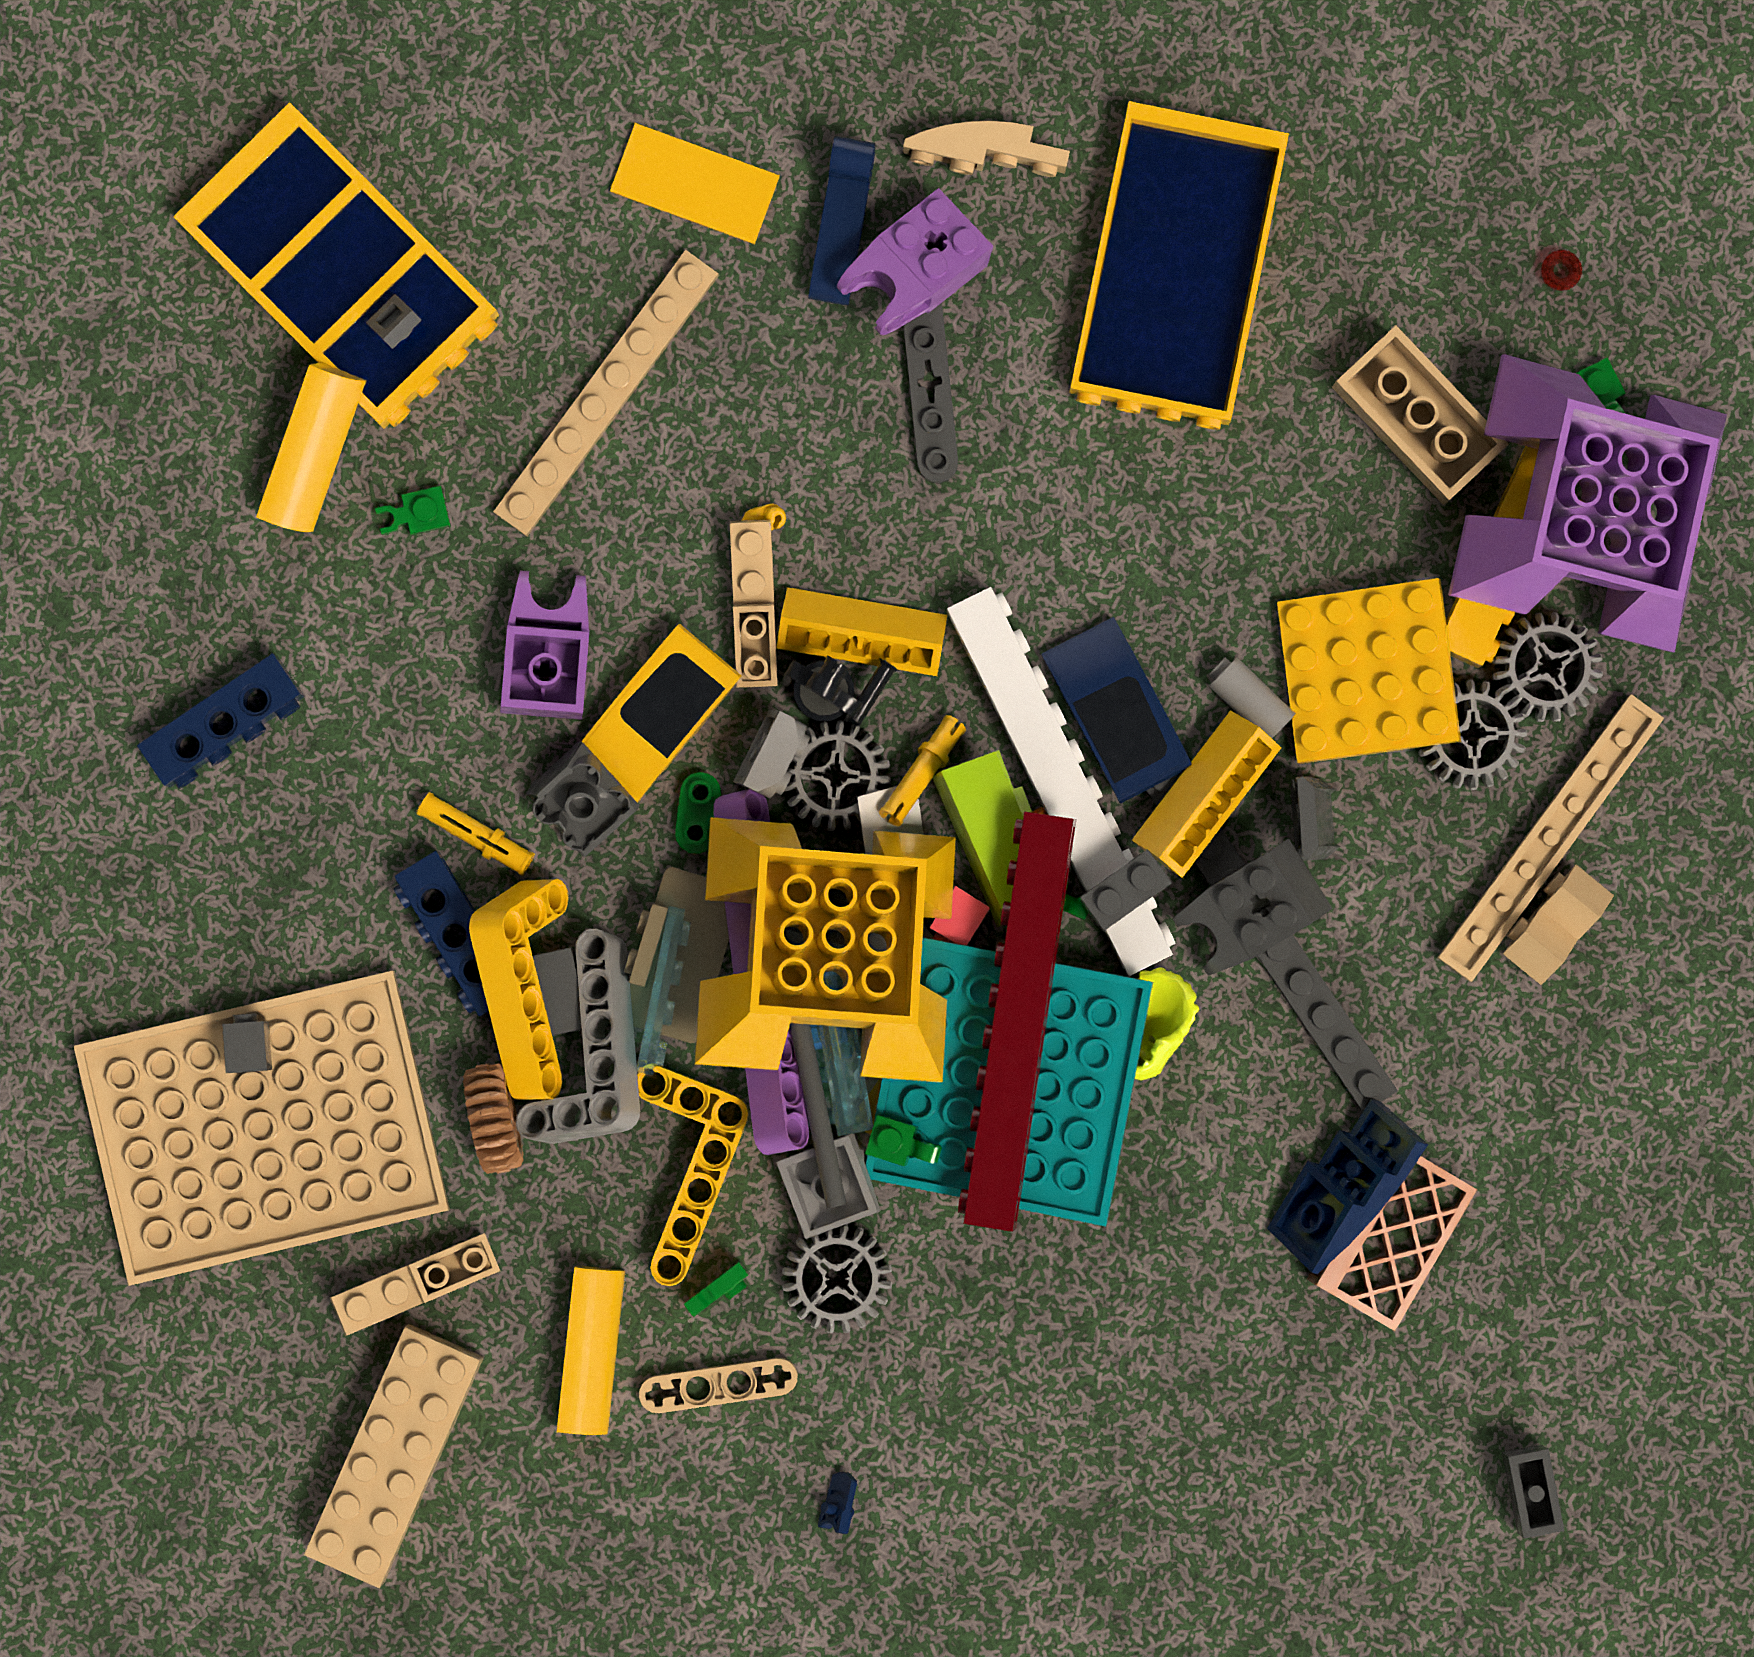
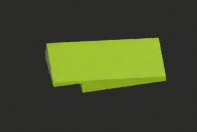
M998 750L942 770L932 778L987 905L990 907L997 927L1001 926L1004 901L1011 902L1013 885H1007V873L1010 860L1017 861L1019 844L1013 843L1016 819L1023 820L1024 811L1032 813L1023 787L1013 788L1001 753Z

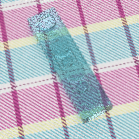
M671 906L668 908L637 1064L638 1073L654 1075L655 1066L664 1065L668 1042L661 1041L663 1025H672L676 1002L669 1001L671 985L679 986L684 964V962L677 961L676 959L679 945L687 946L691 929V922L684 921L685 909Z

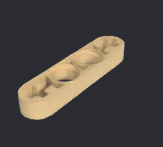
M776 1357L651 1376L643 1382L639 1390V1399L641 1405L646 1410L652 1413H665L781 1396L794 1389L798 1379V1372L796 1366L790 1360ZM776 1365H782V1369L785 1372L790 1371L791 1378L785 1380V1387L777 1388L775 1381H767L762 1383L765 1391H756L757 1377L753 1370L754 1367H762L761 1375L772 1374ZM737 1370L747 1373L751 1380L750 1388L742 1394L732 1392L727 1385L728 1376ZM696 1376L705 1378L710 1385L709 1395L701 1400L691 1398L686 1390L688 1381ZM672 1379H681L680 1394L684 1403L676 1404V1395L664 1397L663 1405H656L654 1399H647L646 1392L652 1390L653 1383H660L661 1389L665 1390L675 1388Z

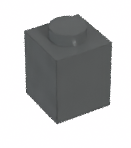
M258 1013L233 1015V1023L222 1024L226 1073L272 1070L269 1021H258Z

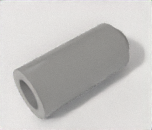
M1225 657L1209 674L1214 680L1209 687L1238 715L1259 726L1271 738L1296 714L1238 657L1232 662Z

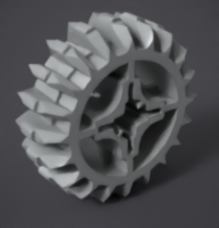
M1556 612L1550 614L1548 624H1545L1542 613H1535L1533 615L1534 627L1530 625L1526 618L1518 620V626L1522 633L1520 634L1514 628L1509 627L1505 634L1512 643L1500 640L1499 650L1506 653L1505 657L1495 656L1492 661L1494 665L1504 666V671L1493 673L1492 679L1495 681L1506 680L1507 685L1500 689L1503 690L1504 695L1510 691L1512 692L1514 697L1510 700L1514 702L1515 706L1519 702L1524 704L1520 713L1525 718L1529 716L1533 708L1536 709V722L1544 721L1547 710H1549L1553 722L1561 720L1560 708H1563L1565 714L1569 717L1576 715L1573 701L1583 708L1587 707L1589 701L1582 692L1585 691L1589 694H1596L1598 692V687L1588 682L1589 678L1599 679L1603 676L1602 671L1591 669V664L1602 661L1601 654L1589 656L1588 649L1597 645L1596 639L1583 643L1580 638L1586 634L1588 629L1582 626L1575 633L1571 632L1570 630L1574 624V618L1572 617L1566 618L1562 626H1558L1559 615ZM1549 634L1557 636L1566 641L1571 648L1561 653L1552 652L1544 642H1540L1537 635ZM1526 641L1530 648L1528 652L1531 656V665L1526 672L1517 676L1515 671L1516 656L1520 647ZM1541 657L1546 662L1556 661L1561 657L1564 658V661L1557 664V668L1552 670L1555 673L1553 678L1548 673L1542 675L1540 673L1532 678L1530 677V674L1537 671L1538 666L1542 665L1539 662ZM1578 659V679L1574 688L1568 694L1565 688L1566 682L1563 677V671L1567 664ZM1532 682H1541L1547 686L1550 692L1554 693L1557 700L1546 701L1535 698L1526 692L1523 687Z
M1467 680L1464 685V693L1461 692L1459 685L1454 682L1456 704L1464 702L1462 722L1459 725L1460 733L1469 729V723L1476 726L1475 730H1480L1481 734L1490 733L1491 735L1475 740L1474 747L1468 745V740L1464 741L1462 736L1461 742L1454 743L1460 746L1463 751L1466 768L1450 760L1443 751L1441 744L1422 748L1418 753L1420 757L1433 754L1435 759L1426 765L1428 771L1436 769L1439 765L1444 768L1438 776L1439 781L1444 782L1451 773L1454 774L1453 788H1461L1464 777L1468 778L1469 790H1477L1479 784L1478 777H1481L1483 784L1489 788L1494 785L1492 772L1499 779L1504 780L1508 777V774L1502 765L1506 764L1511 768H1516L1519 765L1517 759L1510 754L1511 751L1515 753L1525 752V746L1514 743L1515 738L1527 736V730L1514 729V723L1521 722L1525 717L1522 713L1510 716L1508 711L1515 707L1514 702L1509 700L1502 705L1499 701L1504 696V693L1500 688L1494 692L1492 697L1489 696V682L1484 681L1479 688V692H1475L1474 681ZM1477 703L1490 708L1499 718L1503 728L1485 725L1480 719ZM1503 740L1501 751L1495 760L1489 765L1479 768V758H1481L1483 745L1489 741Z
M837 721L836 733H829L827 722H821L820 728L823 735L817 738L811 728L806 729L805 733L810 736V742L800 758L793 757L791 762L795 763L794 769H787V771L792 773L793 782L788 783L784 792L796 790L797 795L787 801L790 807L796 806L800 802L805 805L798 813L800 819L807 817L810 811L816 814L812 820L813 827L818 828L822 817L829 818L827 825L829 831L835 830V819H843L844 829L850 830V816L856 815L858 822L861 824L859 806L857 802L851 807L839 810L842 791L849 785L859 784L869 785L865 795L880 791L877 789L878 783L890 784L891 778L879 776L878 770L889 768L890 763L888 760L876 763L874 757L880 755L884 748L882 745H879L870 751L867 745L872 742L874 736L868 733L862 741L858 740L856 737L860 726L853 725L850 735L843 734V721ZM832 743L831 757L826 765L812 768L803 767L807 757L816 748ZM845 744L856 748L865 757L870 773L855 771L846 766L844 762ZM836 755H839L841 772L858 778H847L845 783L840 781L842 786L837 787L836 796L832 797L833 787L831 786L830 779L814 774H825L827 769L831 771L830 766L835 765ZM802 779L817 781L825 785L828 791L827 809L815 804L807 796L803 789Z
M848 1224L840 1226V1235H833L832 1229L825 1232V1237L820 1238L819 1234L811 1237L814 1242L810 1245L799 1237L796 1240V1244L803 1250V1253L801 1255L793 1251L787 1253V1258L797 1263L796 1268L787 1266L782 1269V1274L794 1276V1282L783 1284V1291L796 1289L797 1295L791 1297L787 1303L792 1307L802 1302L805 1307L799 1311L797 1317L802 1320L809 1312L813 1313L815 1317L811 1322V1327L817 1329L821 1318L828 1320L827 1333L834 1332L835 1321H842L843 1332L849 1333V1319L855 1318L857 1325L863 1328L866 1326L865 1319L861 1315L864 1311H867L873 1318L879 1315L877 1309L871 1305L875 1300L883 1305H886L888 1302V1298L879 1294L878 1290L879 1288H892L891 1281L880 1280V1274L891 1272L892 1266L889 1264L878 1266L877 1263L878 1260L883 1259L887 1255L885 1249H881L874 1254L871 1252L870 1249L877 1242L875 1236L870 1237L865 1244L859 1241L864 1232V1229L858 1227L855 1230L854 1236L850 1237L846 1235ZM831 1244H843L856 1249L842 1262H832L818 1251V1249ZM864 1258L867 1260L872 1273V1283L867 1296L859 1290L852 1280V1273ZM808 1259L820 1271L823 1278L820 1287L811 1297L808 1296L803 1284V1270ZM852 1262L853 1264L847 1269L849 1275L845 1276L844 1279L849 1280L847 1286L853 1293L845 1286L842 1287L839 1284L833 1288L830 1287L825 1293H822L828 1285L826 1280H829L830 1277L825 1276L827 1269L821 1263L837 1272ZM838 1293L852 1300L857 1306L846 1311L837 1312L823 1309L819 1305L832 1294Z

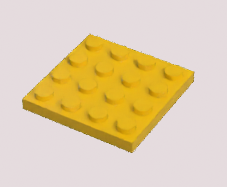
M1434 578L1277 602L1290 708L1296 713L1292 718V727L1298 764L1461 742L1441 579Z

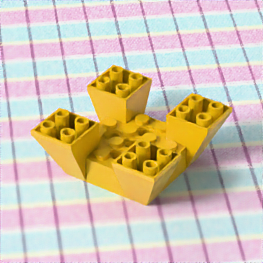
M711 817L705 900L751 904L747 972L700 981L695 1064L778 1070L790 1023L862 1028L860 1077L942 1083L947 999L920 984L923 918H952L956 837L874 831L872 855L807 850L801 848L793 824ZM839 889L844 892L847 897V906L837 907L833 905L829 900L828 891ZM787 927L799 929L804 937L803 944H790L784 937V929ZM829 930L840 932L845 939L844 948L837 949L830 946L826 940V932ZM876 933L881 935L886 941V951L877 952L873 950L868 944V934ZM828 971L837 973L843 982L842 989L832 990L828 988L823 980L824 973Z

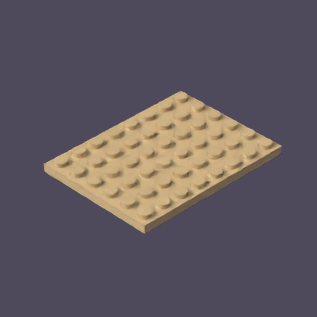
M395 971L74 1046L128 1286L450 1210ZM258 1013V1021H269L272 1070L226 1073L222 1024L233 1023V1015Z

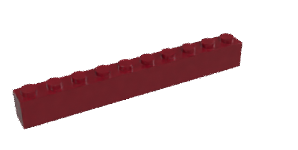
M1024 811L1023 820L1016 819L1013 843L1019 844L1017 861L1010 860L1007 873V885H1013L1011 902L1004 901L1001 914V926H1007L1005 943L998 942L994 966L1001 967L999 984L992 983L988 1007L994 1008L995 1013L993 1025L986 1024L983 1036L982 1049H988L989 1053L987 1066L980 1065L977 1076L976 1090L983 1091L981 1107L974 1106L971 1117L970 1131L977 1132L975 1148L968 1147L965 1158L964 1172H969L971 1175L969 1189L962 1188L959 1198L958 1213L965 1214L963 1224L1012 1232L1017 1227L1077 819Z

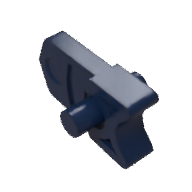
M839 1472L832 1475L826 1502H823L821 1505L818 1527L826 1529L833 1527L836 1533L848 1534L851 1519L854 1515L852 1505L857 1487V1480L849 1472Z

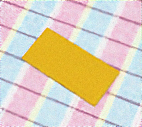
M635 123L610 192L755 245L780 175Z

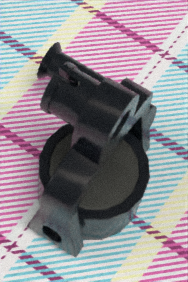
M827 655L825 661H816L805 667L803 666L805 661L798 657L788 667L781 685L789 688L793 680L795 681V702L799 710L808 719L818 723H831L847 714L844 725L850 728L852 724L856 726L861 725L892 674L899 670L879 658V666L856 700L854 698V683L849 674L850 669L842 663L837 664V660Z

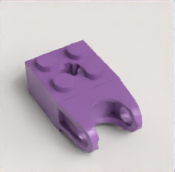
M938 188L878 235L847 268L837 283V289L843 295L858 291L864 287H877L883 290L889 296L891 302L876 321L877 326L875 329L880 335H886L926 312L928 314L986 268L993 245Z
M520 570L507 625L500 713L582 720L589 643L585 576L576 575L571 597L563 607L549 610L540 607L534 601L529 583V571ZM546 664L549 665V671L556 673V676L554 678L549 677V681H541L538 675H534L533 670L540 671V665Z

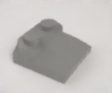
M769 709L733 782L769 799L774 793L781 795L792 775L787 769L793 757L800 758L810 740V736L805 734L807 725L781 711Z
M854 1133L834 1139L846 1205L826 1208L814 1147L776 1162L805 1239L880 1212L866 1167V1148L860 1140L855 1138Z

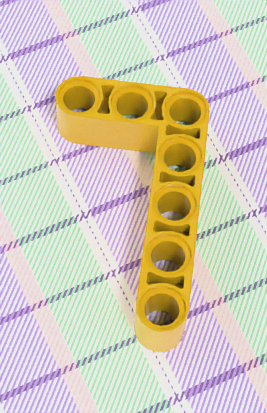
M559 879L520 881L477 909L472 914L469 922L473 950L507 1086L511 1096L517 1100L554 1099L559 1095L562 1088V1074L528 937L566 911L568 891L566 885Z
M651 1065L643 1068L637 1075L639 1096L647 1102L705 1124L650 1267L652 1276L658 1283L665 1286H673L681 1282L688 1273L747 1124L749 1109L745 1101L734 1094L663 1066ZM649 1072H658L665 1079V1089L659 1095H650L643 1087V1079ZM687 1087H696L703 1093V1104L697 1110H688L681 1103V1094ZM734 1102L739 1105L742 1111L739 1123L736 1125H726L721 1121L719 1109L722 1104ZM717 1140L725 1145L727 1155L721 1163H711L705 1158L704 1147L709 1141ZM694 1179H704L711 1185V1196L706 1201H696L690 1196L688 1189L691 1181ZM689 1217L694 1221L697 1228L694 1237L687 1240L677 1237L673 1227L678 1218ZM671 1255L678 1258L681 1263L680 1274L672 1278L662 1275L658 1267L662 1257Z

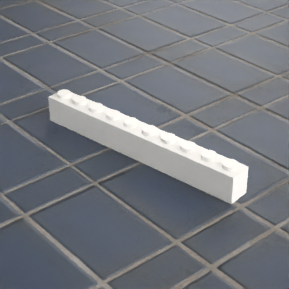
M989 587L947 608L946 612L1043 808L1048 815L1077 819L1070 863L1086 893L1130 862L1134 857L1129 848L1124 851L1121 850L1115 836L1121 834L1120 829L1111 812L1103 814L1097 802L1103 795L1093 775L1085 778L1079 765L1080 762L1085 761L1083 754L1075 739L1067 741L1061 729V726L1067 724L1058 704L1054 702L1049 705L1042 691L1048 688V684L1039 666L1031 668L1025 656V653L1029 652L1030 648L1022 631L1018 629L1013 632L1006 618L1012 614V611L1003 593L995 595L992 588ZM1153 897L1105 930L1126 976H1131L1173 955L1170 946L1176 943L1167 924L1163 922L1158 925L1151 911L1157 907Z

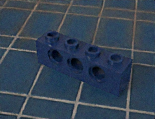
M272 653L139 743L137 747L164 786L170 788L176 785L178 789H181L199 776L196 770L207 762L215 766L228 758L233 753L230 749L232 745L241 739L249 743L262 735L267 730L263 724L275 716L283 720L296 712L301 707L297 701L305 697V695L279 657ZM256 690H263L268 699L266 707L260 712H252L247 703L249 695ZM222 713H229L234 722L232 730L226 735H218L214 729V721ZM188 736H195L200 745L198 753L192 758H184L180 752V744Z
M434 851L395 875L394 877L399 885L393 889L405 909L412 905L420 918L414 924L427 944L433 941L441 955L436 957V960L446 977L449 979L455 976L462 988L461 991L457 992V995L469 1014L476 1011L479 1017L489 1013L482 982H472L466 973L468 964L476 959L469 932L470 918L475 909L441 853ZM433 889L440 890L445 896L444 907L436 913L429 912L424 905L425 895ZM453 924L463 926L467 934L465 943L458 948L448 945L445 939L446 930Z

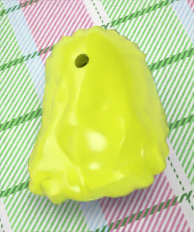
M1161 967L1152 971L1142 970L1138 978L1153 982L1135 1076L1136 1080L1141 1081L1161 1074L1169 1058L1188 1034L1191 1025L1195 1021V1015L1199 1011L1198 1005L1194 1003L1197 996L1191 984L1184 981L1180 975L1172 971H1166V969Z

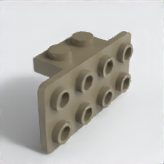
M674 867L665 870L655 904H652L650 911L643 910L640 916L636 933L643 935L639 950L631 949L624 970L625 973L631 974L629 983H631L633 1026L688 1043H696L700 981L719 976L729 943L725 902L705 900L706 877Z

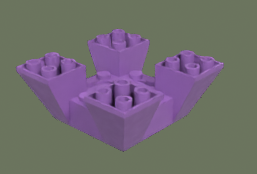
M1505 354L1501 355L1484 435L1538 449L1523 519L1466 515L1448 595L1519 614H1527L1564 577L1608 588L1598 634L1668 652H1675L1692 577V563L1706 497L1707 494H1710L1727 414L1657 395H1650L1646 417L1643 419L1606 409L1579 374ZM1623 453L1628 457L1627 469L1622 464ZM1577 482L1579 483L1582 489V496L1580 500L1577 498L1575 494V486ZM1615 493L1619 497L1620 501L1618 509H1616L1613 504V496ZM1652 503H1654L1657 509L1655 519L1651 515ZM1606 533L1609 535L1611 541L1609 550H1607L1604 545V537Z

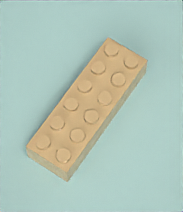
M411 1324L404 1328L305 1551V1556L377 1588H380L385 1583L483 1361V1356Z

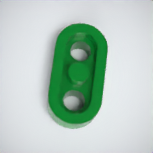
M697 772L691 774L684 780L680 789L675 837L679 846L692 854H701L708 851L710 818H714V803L721 796V787L718 781L708 773ZM698 785H704L708 788V796L704 800H696L693 796V790ZM694 825H698L703 829V837L698 841H692L688 837V830Z

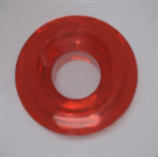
M1557 250L1550 253L1541 265V277L1544 283L1556 291H1566L1573 288L1579 282L1582 275L1580 260L1575 254L1567 250ZM1555 265H1565L1568 269L1567 277H1557L1554 274Z

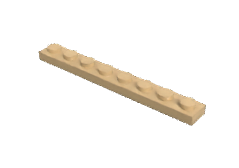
M687 250L684 251L493 511L497 516L528 537L718 278L719 273Z
M1632 694L1627 696L1437 958L1469 982L1474 980L1664 718Z

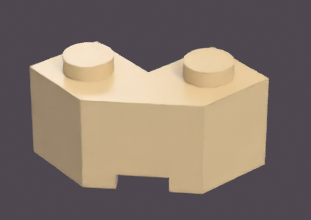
M1577 865L1565 876L1558 872L1544 889V892L1548 894L1529 919L1526 920L1523 917L1519 919L1507 934L1512 941L1503 954L1540 985L1564 963L1576 942L1602 916L1614 897L1612 893Z

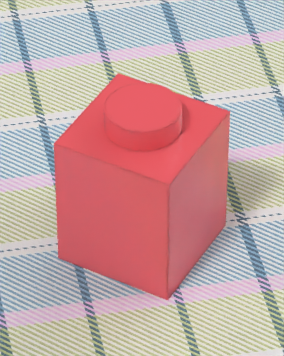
M955 886L952 899V918L934 919L929 927L936 932L932 939L967 946L990 907Z

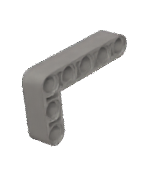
M599 929L584 931L579 936L575 949L587 1093L524 1105L517 1114L516 1127L520 1135L526 1139L546 1144H555L625 1132L632 1129L640 1118L629 974L624 972L628 959L627 947L621 937ZM604 942V951L602 955L599 957V948L601 944ZM607 982V992L602 997V988L604 984ZM610 1023V1033L605 1037V1028ZM614 1063L613 1074L608 1077V1069ZM617 1103V1113L612 1118L611 1110ZM580 1110L581 1118L579 1122L576 1124L575 1116L577 1112ZM544 1116V1119H545L544 1126H543V1128L540 1130V1129H539V1122H540L541 1118Z

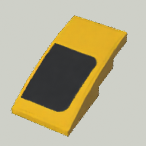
M678 624L581 742L589 748L638 803L688 741L695 736L742 675L681 624Z

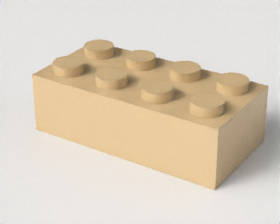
M1396 325L1332 386L1336 393L1443 505L1509 445L1505 440L1484 435L1487 420Z

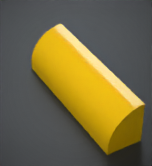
M323 362L309 365L256 518L295 531L313 532L366 380Z
M787 587L776 649L827 657L828 655L834 659L879 666V658H881L898 670L937 676L948 615Z
M1230 710L1191 761L1192 764L1184 770L1133 837L1132 841L1142 850L1148 849L1155 860L1183 878L1281 747L1259 726Z
M578 1265L574 1267L557 1432L582 1435L608 1434L625 1270Z

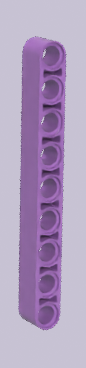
M746 789L719 796L715 800L714 818L770 822L767 800L765 796L755 791ZM725 902L733 974L747 972L751 904ZM789 1026L778 1070L745 1068L754 1140L759 1151L765 1155L803 1148L809 1139L806 1105Z

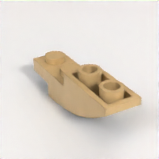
M999 121L962 122L936 127L905 138L903 153L910 155L909 160L911 162L933 166L934 161L950 164L949 170L965 175H973L974 170L982 171L985 157L989 156L993 157L992 163L1002 167L1016 168L1017 163L1033 166L1032 172L1035 174L1056 177L1057 172L1065 174L1070 151L1032 143L1031 138L1034 126Z
M771 519L730 521L736 671L742 675L736 685L737 688L778 686Z
M483 1233L330 1297V1301L344 1335L347 1336L495 1274L500 1269L487 1237Z

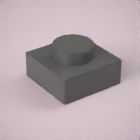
M394 294L366 323L393 349L400 341L406 339L411 334L413 328L422 320Z

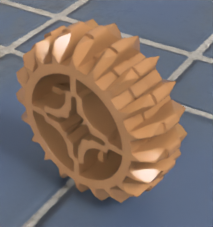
M486 1063L466 1070L463 1076L465 1104L473 1143L482 1169L487 1174L496 1172L500 1174L521 1167L524 1155L521 1135L516 1127L517 1112L514 1098L509 1092L503 1066L500 1063Z

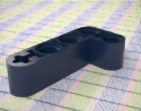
M835 136L808 299L849 306L851 293L843 295L837 289V283L847 268L858 257L876 155V143Z

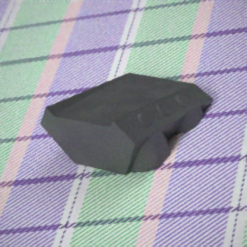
M575 742L568 752L539 778L535 779L526 792L534 802V816L543 824H554L563 834L564 843L572 850L578 851L583 857H586L636 812L640 806L583 742Z
M1305 776L1295 777V779L1291 780L1295 849L1303 861L1326 860L1341 847L1334 842L1331 793L1337 789L1320 778Z

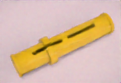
M945 715L929 741H925L920 745L918 757L885 805L879 810V814L883 819L888 814L891 815L887 820L888 823L897 827L901 826L904 818L937 770L945 767L949 762L948 754L959 738L966 732V727L963 723H960L957 728L954 727L958 719Z
M431 792L423 799L416 813L482 851V857L487 860L494 858L515 870L521 876L525 874L535 857V853L504 837L505 832L501 829L492 830L466 813L435 797ZM443 814L469 828L472 832L447 819ZM480 835L489 840L490 842L494 843L495 845H498L499 847L505 849L509 852V854L500 850L496 846L488 843L487 841L483 840L482 838H480Z

